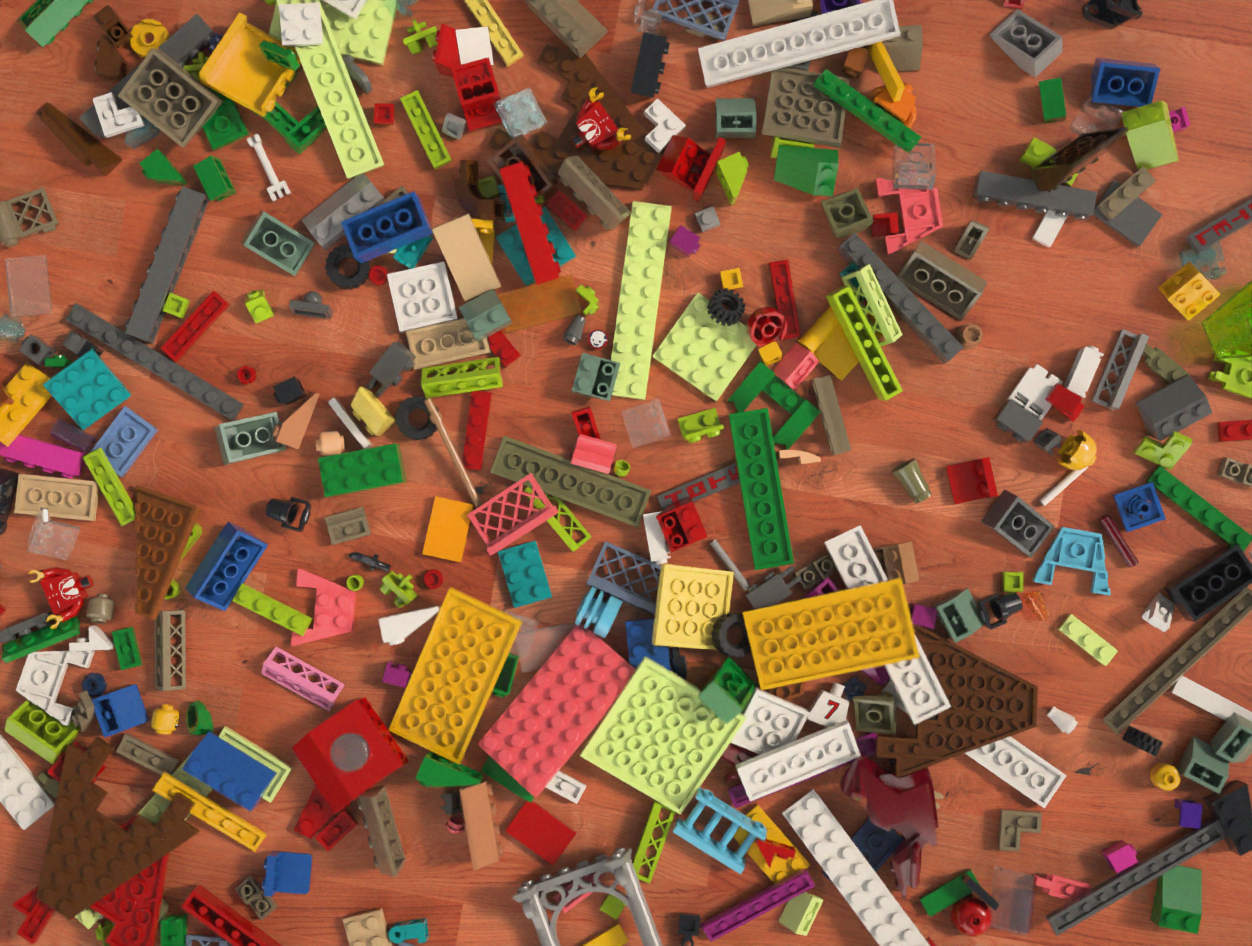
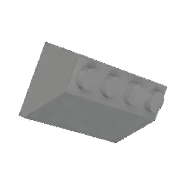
M363 173L353 178L303 218L302 222L318 243L327 251L346 236L341 224L342 221L377 207L385 199Z

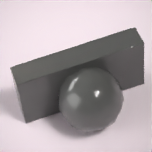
M307 292L303 297V302L290 300L289 307L293 314L326 319L332 318L333 312L330 306L322 304V297L318 292Z

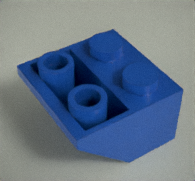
M137 684L92 699L104 738L150 721Z

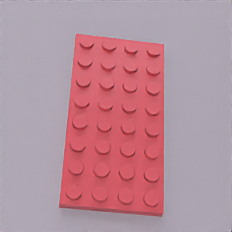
M580 622L579 626L576 625L478 743L489 756L534 797H537L609 711L636 670L589 628L584 629L585 625Z

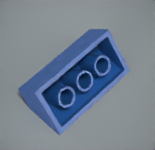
M228 521L185 589L194 598L226 611L241 584L245 582L268 544L245 529Z
M210 731L194 749L182 768L185 772L249 811L257 807L277 774L271 768Z

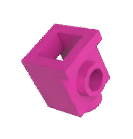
M1185 107L1169 112L1170 120L1172 119L1173 133L1183 131L1190 126Z

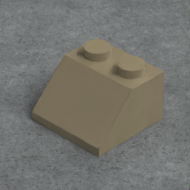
M922 25L899 26L900 36L884 40L882 43L897 72L919 71L923 47Z

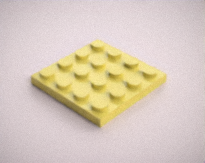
M661 564L652 644L718 650L714 647L711 634L713 625L717 622L716 620L721 618L722 615L729 613L734 572Z

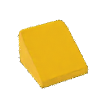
M775 341L759 349L762 363L766 366L782 359V352Z

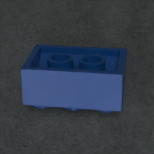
M1096 58L1091 77V101L1136 107L1151 104L1160 68L1152 63Z

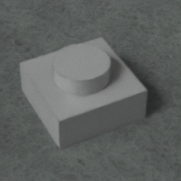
M448 113L445 116L442 133L460 140L466 120Z
M713 206L695 213L702 233L720 226Z

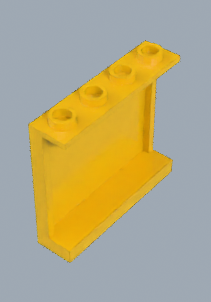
M239 12L199 72L200 83L265 117L268 111L271 112L273 110L276 98L282 96L285 91V84L293 79L295 71L267 60L259 45L263 40L276 43L280 47L290 49L295 53L299 67L302 63L295 48L291 46L283 47L282 41L247 23V16Z

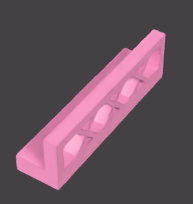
M275 647L266 659L261 674L329 712L345 685L278 647ZM277 654L284 658L285 663L278 664L273 661V658ZM297 665L301 667L302 672L294 673L291 671L290 666ZM308 676H317L319 682L312 683L309 681ZM331 684L337 687V690L332 694L326 690L325 685Z

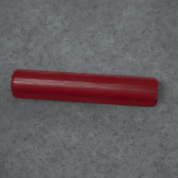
M1104 515L1100 517L1099 523L1127 566H1136L1139 563L1138 559L1110 516Z

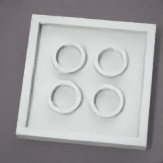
M445 262L387 274L400 332L458 319Z
M755 687L742 713L746 720L731 743L762 755L796 741L810 712L803 707Z

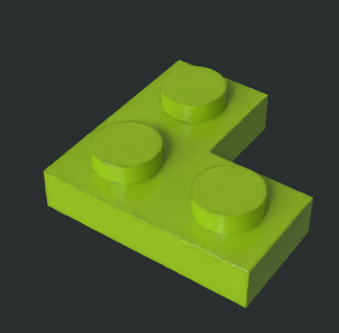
M1173 431L1164 444L1145 436L1135 448L1134 454L1171 470L1192 445V439L1176 431Z

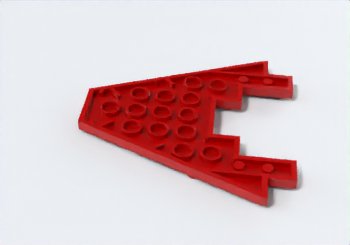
M140 814L131 818L121 827L128 831ZM169 853L90 906V908L115 923L114 928L105 940L106 943L111 946L155 945ZM39 885L12 904V907L27 916L16 934L31 944H35L56 911L37 898Z

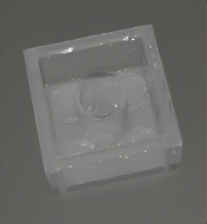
M917 143L909 154L895 144L892 157L893 188L933 190L937 174L934 143Z

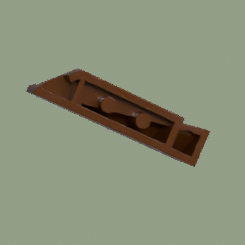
M45 103L36 112L43 123L87 167L93 163L99 171L108 175L122 162V158L52 104Z

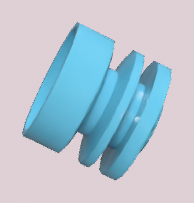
M592 587L584 596L576 612L574 624L579 626L582 618L587 620L584 629H587L592 622L595 624L593 633L605 638L623 601L610 596L606 602H603L604 592L601 591L598 598H595L593 595L596 588Z

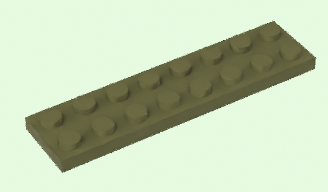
M504 436L490 473L514 482H518L531 473L544 493L635 527L639 526L652 491L612 475L571 464L569 459ZM529 480L523 483V485L533 488Z

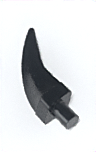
M678 647L671 648L673 658L670 659L673 673L686 680L687 664L685 655H680Z

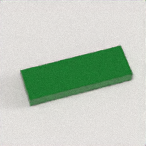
M971 869L964 871L919 897L929 917L974 892L961 880L964 874L970 876L980 886Z

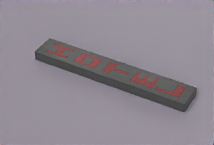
M1252 199L1188 235L1185 240L1199 254L1252 223Z
M734 463L657 496L662 510L687 497H690L695 502L740 483L737 464Z

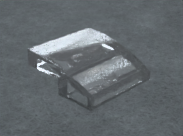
M1090 93L1069 129L1078 135L1115 129L1124 111L1112 104L1092 102Z

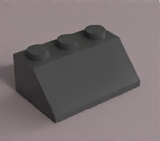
M1188 374L1135 402L1148 435L1159 441L1169 437L1173 431L1178 432L1212 414L1206 395Z

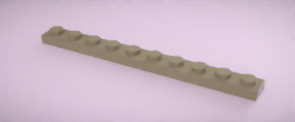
M1248 587L1244 588L1102 720L1103 723L1117 736L1252 612V590Z

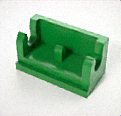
M1061 77L1039 81L1045 123L1065 121L1067 115Z
M209 156L193 165L210 201L218 200L219 202L236 194L220 158Z
M167 914L161 920V946H186L187 914Z

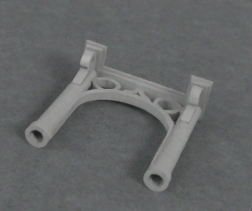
M624 847L618 848L613 851L614 854L606 856V854H601L595 857V861L588 863L587 860L577 863L575 868H562L558 870V874H545L539 877L540 880L535 882L532 879L525 881L521 884V887L517 888V892L512 896L513 900H517V903L522 901L524 913L528 919L532 918L541 946H561L556 932L560 911L573 898L589 892H604L622 900L631 911L643 946H663L630 859L631 848L626 850ZM608 871L612 872L615 876V882L611 886L602 884L599 880L600 874ZM596 872L594 876L595 885H593V882L585 881L582 876ZM573 880V887L568 890L569 895H567L565 888L560 884ZM618 883L622 887L624 886L626 894L615 888ZM553 890L560 892L562 896L561 902L559 904L548 902L546 894ZM545 907L550 910H555L552 915L551 922L549 921Z

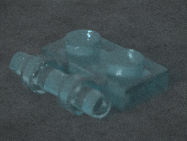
M1220 241L1199 254L1193 249L1179 252L1182 266L1190 261L1206 279L1215 280L1227 274L1225 267H1218V263L1225 260ZM1209 265L1210 270L1202 273L1200 267Z

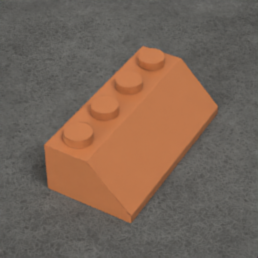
M482 779L479 785H463L460 789L473 870H477L498 862L501 855H503L502 843H498L497 835H500L499 824L495 823L494 815H497L495 803L491 802V796L493 795L492 784H488V779Z

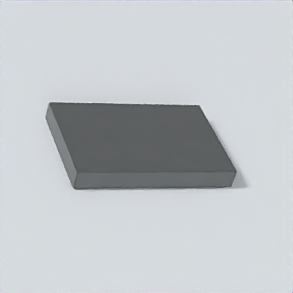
M1113 181L1094 207L1093 216L1139 247L1163 214L1137 197L1112 220H1109L1097 205L1121 185Z

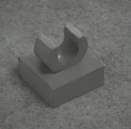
M1046 428L1033 442L1038 448L1052 455L1051 449L1055 446L1059 448V442L1062 438L1058 433Z
M456 790L440 796L442 799H445V805L441 806V809L445 810V814L452 815L463 811L460 791Z

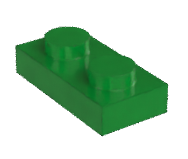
M265 40L259 45L267 60L292 71H296L299 67L296 55L292 50L284 49L276 43H270Z
M134 627L113 631L112 636L120 669L125 670L143 665Z

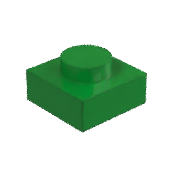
M53 355V358H45V366L50 368H65L72 363V360L65 359L64 355Z

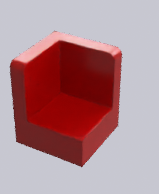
M897 212L874 214L872 216V237L896 235L899 232Z

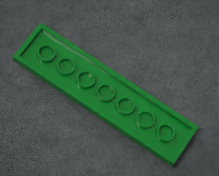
M768 408L728 414L754 570L794 564Z

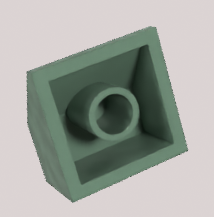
M494 289L459 307L477 342L512 324Z

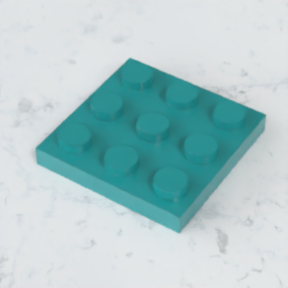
M543 207V215L540 218L542 224L546 223L549 234L546 235L548 243L552 242L555 254H552L554 262L558 261L560 267L576 258V255L547 208ZM514 225L496 236V239L527 288L534 284L535 281L517 225Z
M93 348L43 384L82 430L88 428L132 395Z

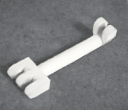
M255 134L252 138L248 137L249 145L255 148L272 184L271 187L266 188L272 201L277 200L275 192H277L280 198L284 197L281 191L283 188L287 195L291 194L286 181H278L261 145L262 141L259 135Z

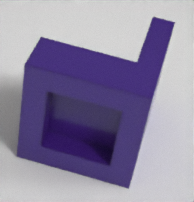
M1175 799L1174 807L1180 809L1179 825L1182 827L1200 828L1202 804L1193 800Z

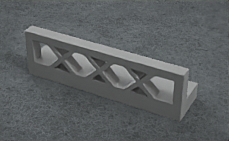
M1124 329L1120 330L1091 402L1110 410L1120 408L1149 336L1143 333L1136 335ZM1124 335L1134 339L1131 347L1127 349L1122 344ZM1122 353L1125 362L1117 367L1114 359L1116 355ZM1115 371L1117 381L1110 385L1107 379L1108 373ZM1105 389L1108 390L1110 395L1108 403L1098 399L1101 391Z

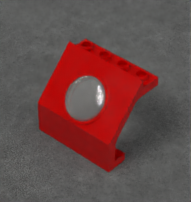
M366 697L360 700L356 699L308 732L291 747L335 814L349 807L358 796L409 763L404 752Z

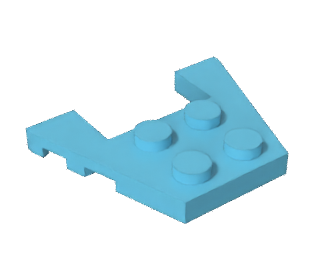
M1060 527L1032 582L1052 585L1055 565L1092 571L1093 579L1090 592L1110 596L1111 591L1108 587V572L1106 571L1104 561L1105 553L1102 534Z

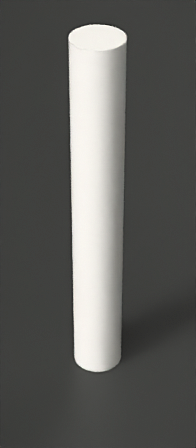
M1088 466L1069 473L1039 500L1041 505L1046 506L1082 474Z

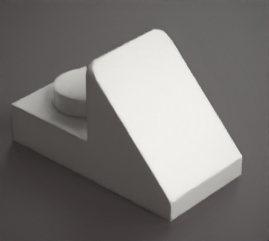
M1158 593L1141 617L1155 628L1165 632L1170 628L1175 604L1161 593Z
M97 625L89 626V637L76 638V642L69 643V651L110 650L115 648L114 642Z

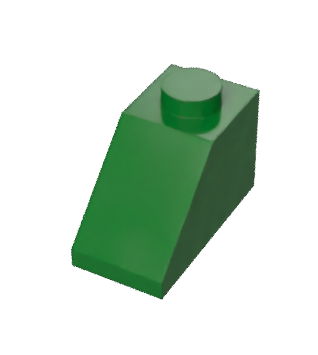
M156 149L139 163L143 168L141 172L148 180L153 179L157 183L184 186L187 184V181L159 149Z

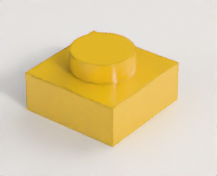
M740 268L720 271L723 290L725 288H728V291L743 288Z

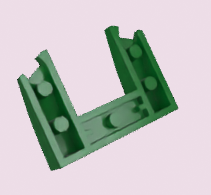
M296 71L293 79L285 84V88L297 77ZM277 102L271 112L268 111L265 117L261 116L285 138V142L299 155L327 128L319 106L300 122Z
M760 361L728 399V402H734L738 411L736 413L744 412L762 390L791 415L773 437L774 443L786 445L785 450H789L821 411L809 401L803 399Z

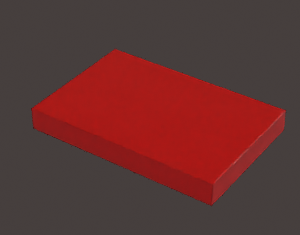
M719 137L694 189L692 200L700 202L716 168L717 161H719L724 151L725 139Z
M527 800L505 830V832L552 866H554L577 833L536 802H529Z

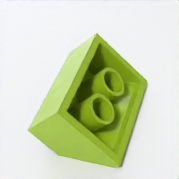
M27 699L7 718L4 731L51 764H54L58 760V756L62 752H66L68 744L74 741L81 730L79 726L75 727L72 719L69 726L63 725L58 719L49 715L44 709Z

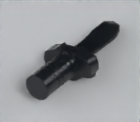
M358 552L349 554L350 558L369 564V570L374 571L375 567L386 572L390 571L391 565L379 561V555L377 554L373 558Z

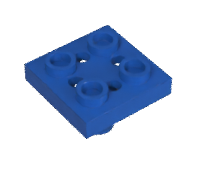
M1153 482L1113 494L1126 532L1166 519Z

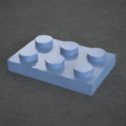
M124 406L91 452L102 448L116 474L124 477L158 429L129 407Z

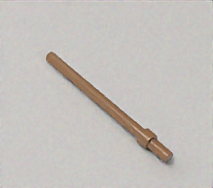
M431 398L425 400L424 403L430 413V420L432 423H435L475 508L481 506L482 502L443 424V417L440 411H437Z

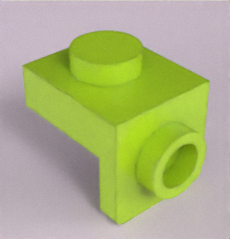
M581 284L576 289V292L589 303L588 307L583 311V314L587 317L589 314L593 315L598 310L599 299L594 296L596 292L588 285L584 287Z
M263 289L260 291L253 290L247 294L245 305L255 323L274 316V312L265 297Z

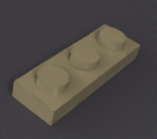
M1143 166L1098 204L1097 207L1109 220H1112L1156 180Z
M129 733L124 735L116 751L160 775L166 772L172 776L180 761Z

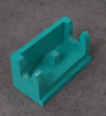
M429 235L398 248L393 258L408 269H413L434 238Z

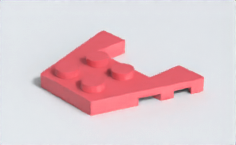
M882 178L875 179L877 197L898 195L904 233L884 237L887 255L943 227L937 188L905 184L894 180L888 181Z
M299 568L296 586L317 588L313 629H307L304 636L292 631L291 646L352 632L356 591Z

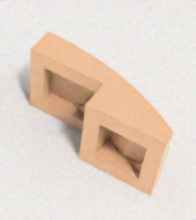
M797 450L778 451V459L798 457L799 465L821 462L820 457L808 452Z

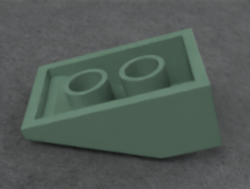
M260 210L242 239L241 244L296 276L315 242L263 210Z
M277 412L215 426L214 429L224 465L287 450L285 444L273 440V429L276 424L279 425L280 423Z

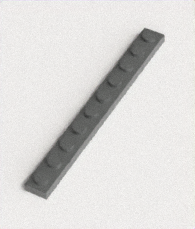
M75 303L65 319L232 421H235L245 405Z
M1215 818L1201 825L1200 828L1192 830L1046 915L1045 917L1053 933L1057 936L1226 838L1219 821Z

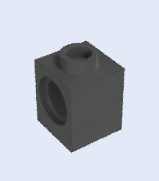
M32 334L23 340L22 347L19 349L31 360L45 366V358H52L57 352L56 349L40 337ZM36 345H39V351L35 354L34 348Z

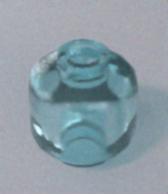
M7 314L1 316V340L15 343L19 337H24L26 327L23 326L22 319Z

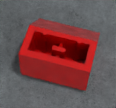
M441 24L440 30L436 32V42H438L437 50L434 49L432 61L435 62V68L438 69L440 75L453 77L451 67L461 65L456 37L457 29L445 24Z
M672 135L656 170L667 179L694 191L711 155L690 138Z
M690 497L671 504L656 516L671 553L708 537Z

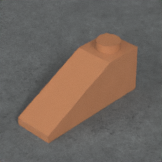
M316 392L309 394L280 421L279 425L276 424L272 432L273 440L299 449L320 394Z

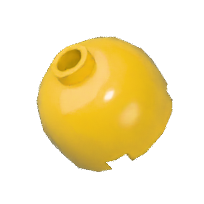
M1077 430L1078 434L1075 436L1071 434L1058 452L1061 454L1060 459L1057 458L1058 463L1070 470L1084 469L1087 466H1091L1096 460V444L1082 430Z

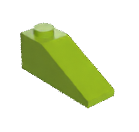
M1033 137L1027 143L1019 161L1035 167L1057 150ZM1078 173L1074 174L1070 181L1063 184L1071 187Z

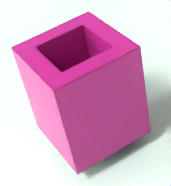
M1123 840L1101 851L1110 869L1116 873L1138 862L1135 857L1137 852L1134 847Z

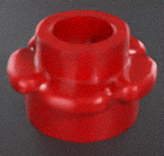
M242 366L237 372V378L243 385H248V383L255 381L256 371L253 367Z

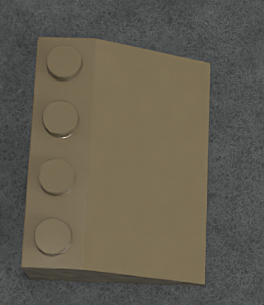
M159 48L151 49L118 95V97L182 148L186 147L224 101Z
M578 155L569 157L564 161L558 171V174L561 176L559 178L566 187L570 186L574 190V196L579 201L583 200L588 205L586 208L594 216L597 214L600 217V223L607 230L611 229L613 231L631 214L628 208Z
M384 785L367 790L359 796L357 802L359 809L363 810L365 816L363 824L370 834L368 842L370 848H373L375 852L373 858L376 868L379 867L382 874L395 877L403 868L406 859Z

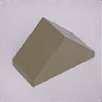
M970 220L965 225L953 252L971 260L990 228Z

